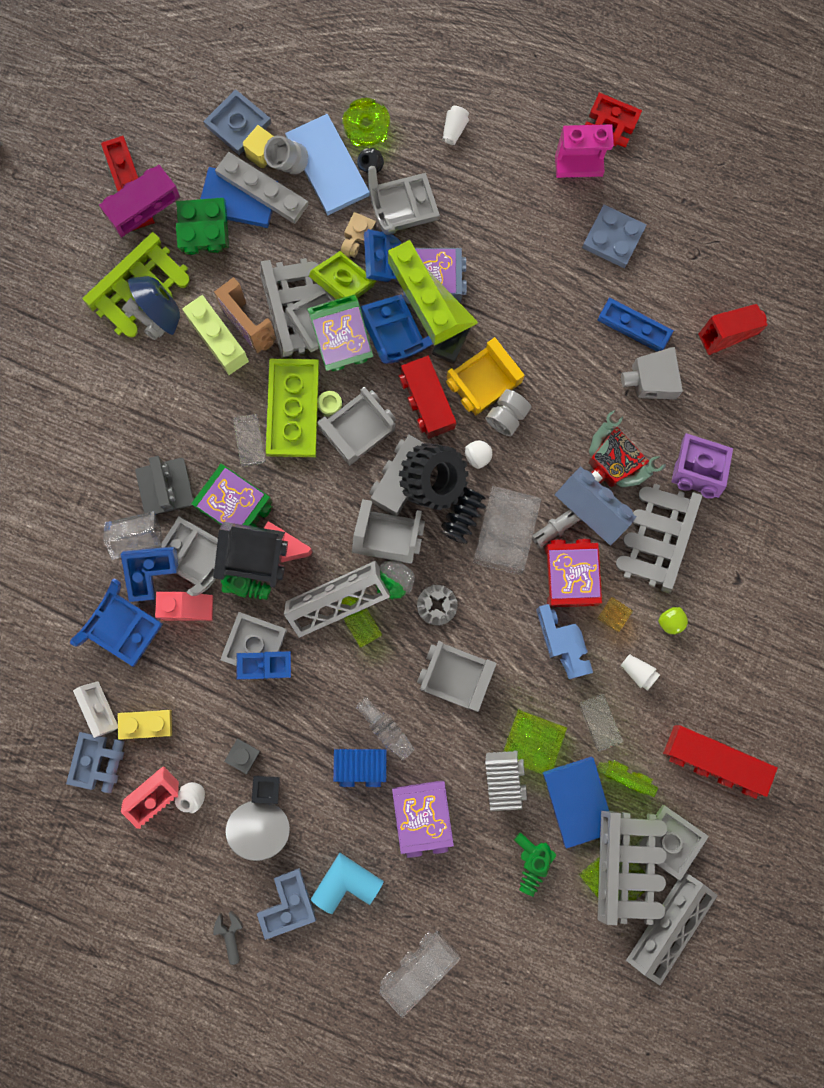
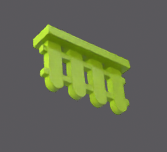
M154 232L146 237L82 298L92 311L96 308L99 309L96 314L100 318L105 315L117 327L114 331L119 336L123 333L125 336L132 338L138 333V328L134 323L137 318L133 315L128 318L116 306L121 299L126 303L130 298L135 301L129 284L126 282L131 275L134 277L150 276L157 279L171 297L172 293L169 288L174 283L180 288H185L189 285L190 280L186 273L188 268L184 264L179 267L168 256L170 250L166 246L161 249L160 238ZM148 259H150V261L144 266L143 264H144ZM155 266L159 267L169 277L164 283L150 272ZM159 288L162 295L167 300H169L167 294L161 288ZM115 291L116 294L109 299L108 297Z

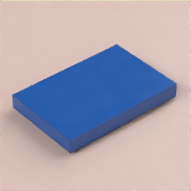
M209 167L200 199L224 197L226 200L227 220L268 228L273 210L216 175V168Z
M585 758L542 772L565 848L567 849L600 838L601 811H609L594 758Z

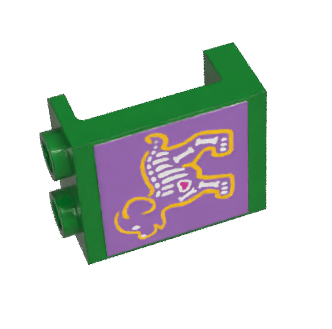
M355 295L307 308L326 371H338L351 363L362 364L368 361V358L373 357L359 302Z
M223 464L219 465L191 503L196 510L207 515L220 525L223 522L258 527L256 525L260 519H265L273 508L271 505L273 501L270 496Z

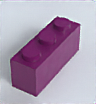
M158 164L154 168L147 169L135 181L125 184L123 189L114 195L107 196L99 204V207L105 218L122 238L178 200L180 195L176 185Z

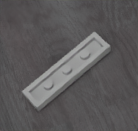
M230 152L226 154L215 169L216 175L296 224L308 207L307 200Z

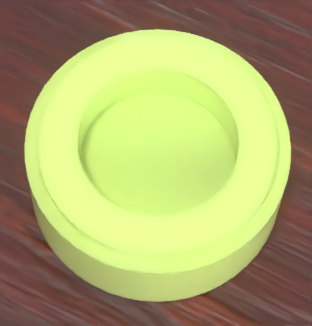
M334 391L323 392L318 398V409L324 416L331 417L342 408L341 397Z

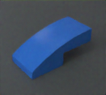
M290 651L236 654V680L291 678Z

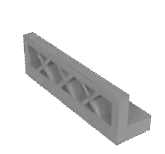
M373 561L287 600L284 616L300 638L390 597V593L380 578V567L376 561ZM373 584H376L380 590V593L374 596L364 593L365 589ZM347 596L358 598L356 604L351 606L341 604V602ZM322 607L335 608L334 613L329 616L318 614ZM304 616L312 618V622L301 628L296 619Z
M685 873L681 881L678 880L662 904L665 908V915L661 919H653V925H648L626 961L643 975L661 985L718 895L706 885ZM706 893V896L704 897V899L702 900V902L699 904L700 900L702 899V897H703L704 894ZM659 964H661V966L659 967L658 971H657L656 974L654 975L653 973L655 972V970L657 969V967L659 966Z

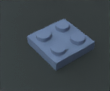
M235 89L203 122L207 129L240 155L244 151L243 141L257 125L265 130L271 124V119Z
M603 205L582 248L625 269L646 224L609 206Z

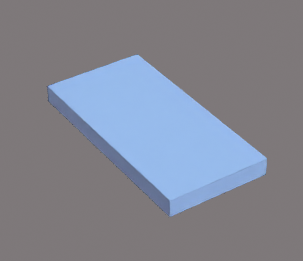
M328 114L285 133L286 138L298 142L306 148L308 163L304 172L327 216L370 196L364 180Z

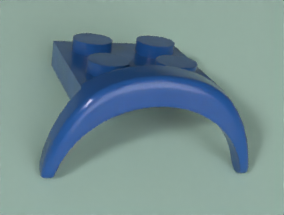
M402 294L360 307L365 327L383 363L389 364L402 361L422 352L433 344L429 336L424 339L422 338Z
M114 578L101 603L83 628L70 640V644L77 647L90 639L132 667H135L163 623L119 596L121 583Z

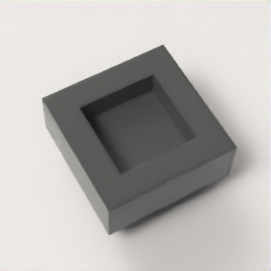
M237 738L224 762L248 774L261 751Z

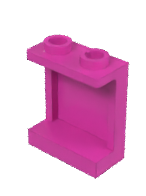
M612 125L563 126L555 154L556 178L603 177L606 151L612 150L614 146Z

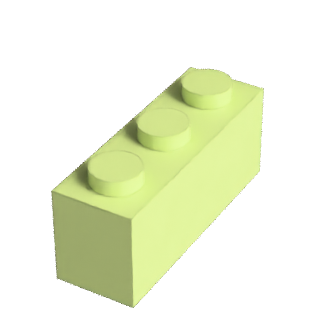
M203 295L182 308L188 321L228 375L249 362L245 351Z

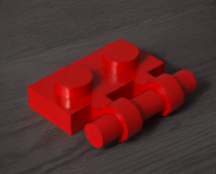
M599 92L589 114L590 118L597 121L595 124L586 121L585 125H603V123L612 125V127L616 128L615 132H613L614 146L619 145L626 148L629 138L621 136L622 132L632 135L642 110Z

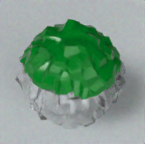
M391 560L383 562L379 566L380 578L390 593V599L401 598L412 591L415 574L402 562Z

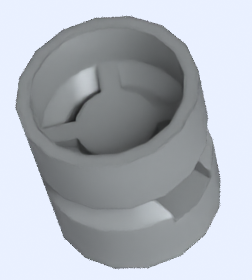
M277 135L270 138L266 143L264 158L272 168L296 175L306 168L308 152L302 144Z
M506 389L497 401L498 406L493 407L486 416V421L498 432L511 437L520 425L518 420L525 418L531 409V405L520 394Z

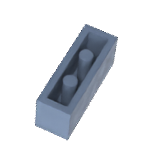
M581 466L555 493L559 500L610 546L637 517L633 514L630 507L622 504L614 497L610 489L603 487L595 480L591 472L584 470Z

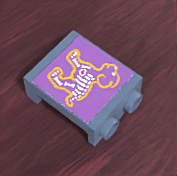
M415 248L426 268L461 303L462 295H466L467 281L462 280V272H466V257H462V248ZM403 291V298L405 303L411 304L405 292Z

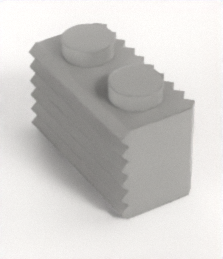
M518 751L486 753L485 763L490 811L522 809V801L527 800L526 784H521L520 776L525 775L524 760H518Z

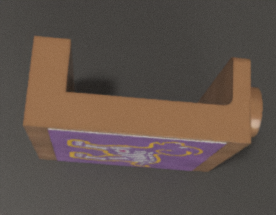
M234 277L214 291L223 313L257 353L261 350L269 349L274 344L276 336L271 321L267 318L255 326L242 311L241 307L247 303L242 288Z

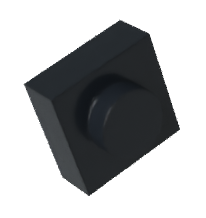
M253 776L251 803L278 804L280 777Z

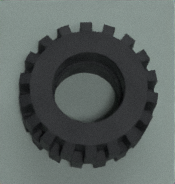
M422 443L421 446L413 447V452L409 451L406 454L407 460H403L401 463L403 470H399V476L402 477L399 483L400 487L404 488L402 492L404 496L408 497L409 501L420 506L442 510V508H450L451 504L455 505L458 502V497L463 496L465 493L463 488L467 487L466 477L469 476V473L465 470L467 467L466 461L462 460V454L456 452V449L433 443ZM436 466L437 479L431 487L430 476Z

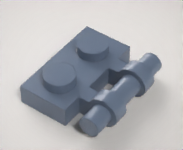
M80 732L66 784L93 790L95 789L96 781L100 780L104 781L101 791L112 793L113 785L117 783L119 776L116 775L119 762L123 760L125 753L122 751L125 741L114 739L112 749L105 748L107 737L98 736L94 738L92 734ZM103 757L109 758L106 772L99 771Z

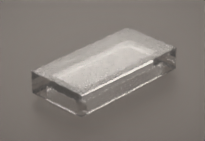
M251 414L234 417L233 423L241 467L266 463L258 415Z
M604 694L579 703L598 752L623 743Z

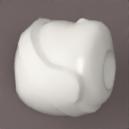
M474 441L465 447V456L473 467L480 469L490 462L492 449L484 441Z
M193 782L181 786L178 797H175L176 807L183 812L195 813L204 802V788L200 784Z

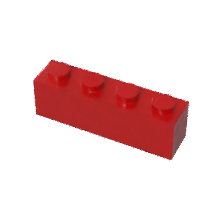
M681 725L673 726L663 752L664 755L670 757L669 762L680 767H684L685 764L694 767V773L708 778L709 774L718 778L717 783L731 789L733 785L742 788V794L757 799V796H768L778 767Z

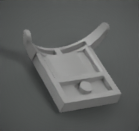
M375 166L369 167L368 182L371 202L380 229L385 235L439 220L440 214L426 173L378 185Z
M178 517L159 548H176L178 556L177 575L195 584L194 587L188 589L187 594L197 596L205 592L216 580L213 578L218 538Z

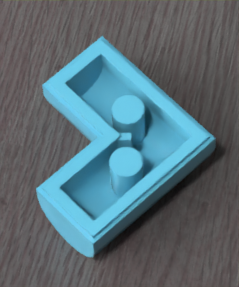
M339 853L313 894L311 901L322 910L333 914L345 893L349 891L370 905L384 881L342 853Z

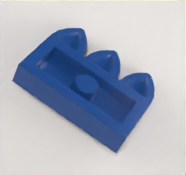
M370 229L364 233L366 279L383 282L397 279L388 264V250L401 244L397 237Z

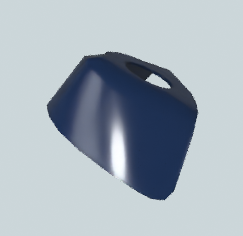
M150 276L128 279L132 296L140 308L155 324L168 334L173 335L180 319V311L167 290L157 279ZM159 288H161L167 294L169 300H167L162 295Z

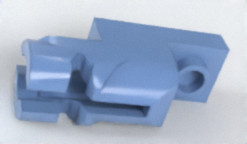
M549 604L539 606L536 611L550 658L562 655L563 659H560L568 675V679L593 673L590 660L583 661L579 659L588 652L579 627L576 624L556 629L555 624H558V618L555 610L550 609Z

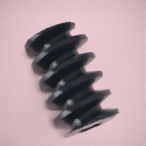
M464 487L463 491L465 493L462 497H458V505L451 506L450 509L453 513L446 515L448 522L442 523L441 527L444 531H440L444 536L461 544L468 543L463 537L464 534L470 536L473 534L468 529V526H477V523L472 518H481L482 516L477 509H486V506L481 502L486 500V498L482 494Z

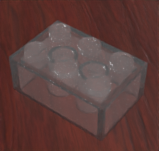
M492 486L472 563L521 575L525 570L542 498Z

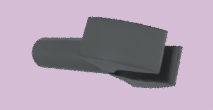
M230 911L231 926L229 930L223 925L221 913L215 922L213 935L221 934L225 938L229 964L236 965L240 962L235 933L244 926L239 917Z

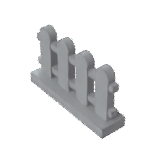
M306 258L300 259L299 264L283 266V263L279 262L276 263L275 268H272L270 260L261 261L260 276L281 359H292L293 351L298 350L300 355L305 354V349H308L286 312H283L282 306L289 307L323 289L318 284H313L312 279L309 277L310 271L318 266L316 262H307ZM305 280L306 286L289 288L287 282ZM277 284H281L282 290H278ZM289 328H292L293 335H289Z
M654 484L653 488L643 487L639 492V499L647 503L645 511L638 509L633 512L637 516L633 523L640 526L638 534L630 532L625 535L624 544L627 548L632 549L630 557L620 556L616 561V567L619 571L625 572V578L630 579L631 575L650 580L649 585L655 587L656 583L663 584L661 591L671 594L703 495L693 492L691 499L684 497V492L679 491L678 495L659 490L660 485ZM653 506L671 510V517L667 518L651 513ZM678 513L685 515L683 522L677 521ZM646 528L665 534L663 542L644 536ZM671 536L678 538L676 545L669 544ZM638 552L657 557L656 564L636 559ZM664 559L670 561L668 569L661 567Z
M601 811L598 920L606 925H617L618 922L627 924V918L644 919L645 924L653 925V919H661L665 915L664 906L654 901V891H662L666 886L664 877L655 874V864H662L666 860L665 850L655 847V836H664L667 832V825L661 820H656L655 814H647V819L630 818V813L622 812L621 817V813ZM630 835L647 836L646 846L629 845ZM629 863H646V873H629ZM628 890L645 891V901L628 900Z

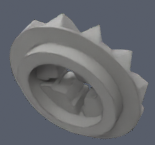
M432 585L424 589L418 597V613L429 624H446L456 614L457 599L453 591L445 586ZM430 597L435 598L437 601L444 597L446 598L442 604L445 613L438 609L429 612L433 605Z

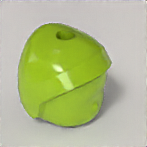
M672 607L660 615L658 622L666 633L675 635L684 631L688 625V618L681 607Z

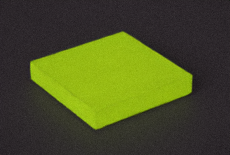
M341 251L313 268L309 274L313 281L336 300L355 295L358 298L374 287L376 280L366 279V272Z

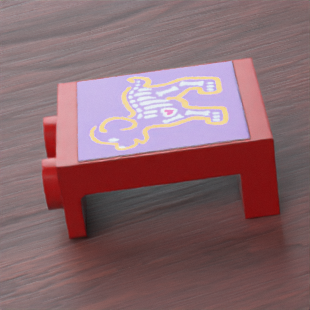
M579 539L573 544H566V540H553L551 544H547L545 547L549 585L547 604H549L550 608L586 607L602 604L598 543H591V539Z

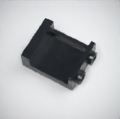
M223 522L218 533L213 578L224 580L226 575L267 581L270 582V587L275 588L278 580H283L285 565H281L282 556L286 557L288 541H284L285 532Z

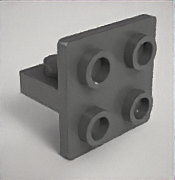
M159 456L149 458V466L135 469L144 514L147 517L192 506L191 503L194 499L184 458L164 462Z

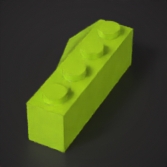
M410 240L388 250V264L434 346L478 324L476 319L426 268Z

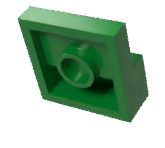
M224 197L176 201L178 219L176 235L177 248L186 255L199 254V250H208L209 253L223 252V249L229 248L227 210Z

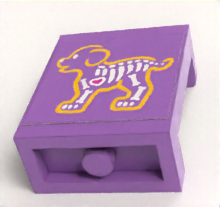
M436 781L392 788L401 854L406 853L407 858L422 856V851L433 850V854L448 852V847L454 845L445 782Z

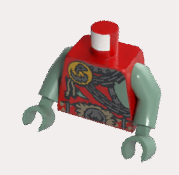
M613 410L607 415V423L604 422L592 438L589 454L592 458L588 462L594 469L591 473L600 484L605 481L610 487L615 485L620 487L639 485L652 476L653 471L664 470L666 464L656 468L654 462L661 456L652 457L649 461L618 427L613 429V426H618L623 421V416L618 422H614L611 419V415L615 412Z

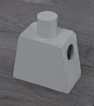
M675 347L641 356L633 363V371L621 373L622 386H635L638 398L677 399L683 392Z

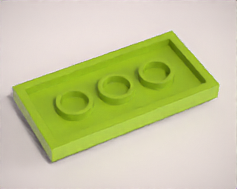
M269 360L266 456L316 457L319 360Z

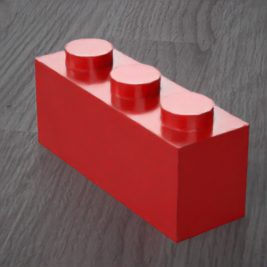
M429 355L402 365L401 375H398L399 381L403 389H408L410 397H407L408 403L412 411H417L419 419L416 421L421 434L426 433L427 438L430 439L455 429L456 420Z

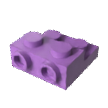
M686 433L682 439L679 458L675 463L671 482L677 484V487L681 490L688 491L693 489L701 492L705 498H719L727 486L733 448Z

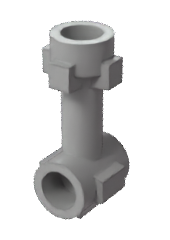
M132 298L123 306L122 310L128 318L133 315L147 326L144 332L150 338L156 340L164 334L165 331L155 324Z

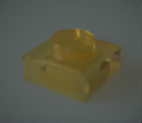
M610 597L597 619L618 633L633 610L615 598Z

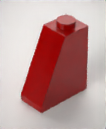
M758 304L712 316L698 335L708 355H711L760 334L768 325L765 313L760 310Z

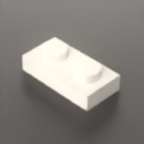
M98 681L73 690L94 738L118 729V724Z

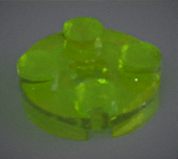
M360 98L349 105L350 108L343 114V128L353 145L372 146L387 138V133L390 129V116L383 104L381 106L372 98ZM364 118H368V121H373L369 126L361 124Z

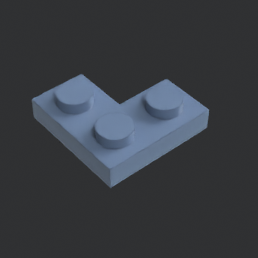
M300 868L274 877L281 904L257 912L265 940L317 920Z

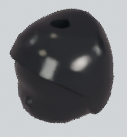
M369 147L359 154L357 165L361 171L368 173L370 166H375L376 173H378L383 168L384 158L377 148Z

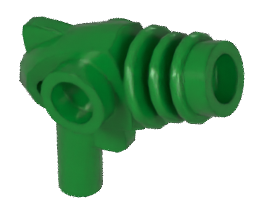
M226 575L224 580L220 579L223 593H233L244 598L249 593V598H252L254 595L256 599L259 595V600H267L271 592L270 585L266 582L262 585V581L258 582L255 579Z
M520 832L514 838V841L524 849L521 859L525 861L523 868L529 873L522 872L527 878L522 877L525 883L520 882L519 891L534 897L535 892H538V889L534 887L540 886L536 882H543L539 876H547L550 864L555 859L556 853L550 849L547 843H540L535 846Z

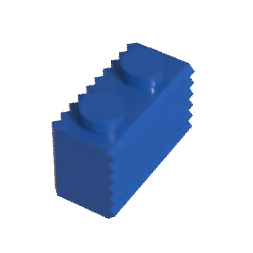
M334 749L333 782H339V787H355V782H365V787H381V782H386L387 749Z

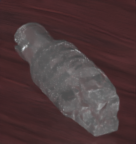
M365 697L362 703L360 702L356 705L355 708L370 723V730L398 758L403 761L414 751L404 732L387 713H381L368 697Z

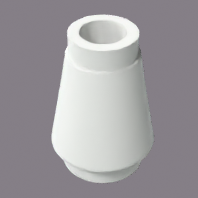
M452 106L451 110L447 111L442 138L445 143L450 145L456 144V141L469 122V112L466 109Z
M631 654L621 664V667L624 668L635 683L647 691L660 676L656 672V668L633 657Z

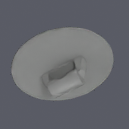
M250 801L239 806L229 817L226 825V839L230 848L238 856L252 861L266 860L275 856L285 846L290 831L289 821L283 810L277 805L251 803Z

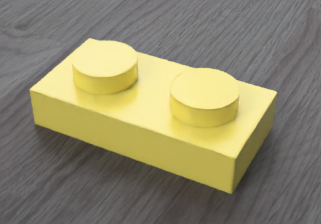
M172 710L118 713V739L172 736Z

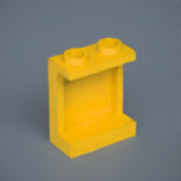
M494 337L487 342L485 349L455 370L452 368L448 370L446 383L452 392L455 393L457 391L461 396V403L468 412L472 411L476 416L495 403L506 389L513 390L520 385L525 375Z

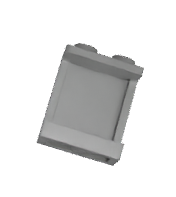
M365 387L360 389L361 393L330 418L323 417L317 422L319 430L349 466L395 431L394 422L396 418L389 409L384 410L379 403L381 401L373 390L369 392Z
M362 499L353 536L352 553L412 563L414 553L419 554L422 539H418L417 536H423L425 521L420 520L422 511L417 510L415 519L371 511L372 501Z
M438 641L437 646L431 645L426 658L431 660L427 670L422 668L417 683L421 684L420 690L478 712L496 663L445 645L441 641Z

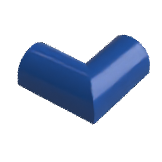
M175 547L130 550L121 553L129 602L155 600L152 576L177 574L178 556Z

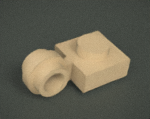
M354 212L344 232L345 237L349 239L344 240L341 252L348 258H355L360 244L357 242L364 244V233L368 229L374 230L376 221Z

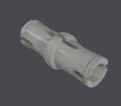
M569 509L557 519L552 518L549 520L548 525L532 534L531 538L535 544L538 543L537 547L541 549L555 537L560 538L563 536L565 530L581 521V519Z

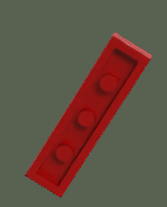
M124 136L101 143L117 191L123 189L128 182L139 178ZM153 217L142 223L134 230L154 224L155 222Z

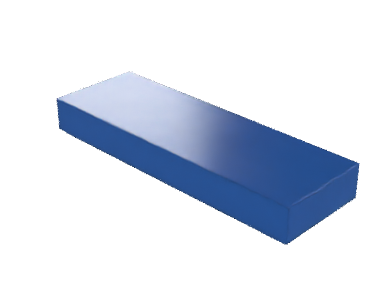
M610 297L597 321L657 352L664 350L674 331Z

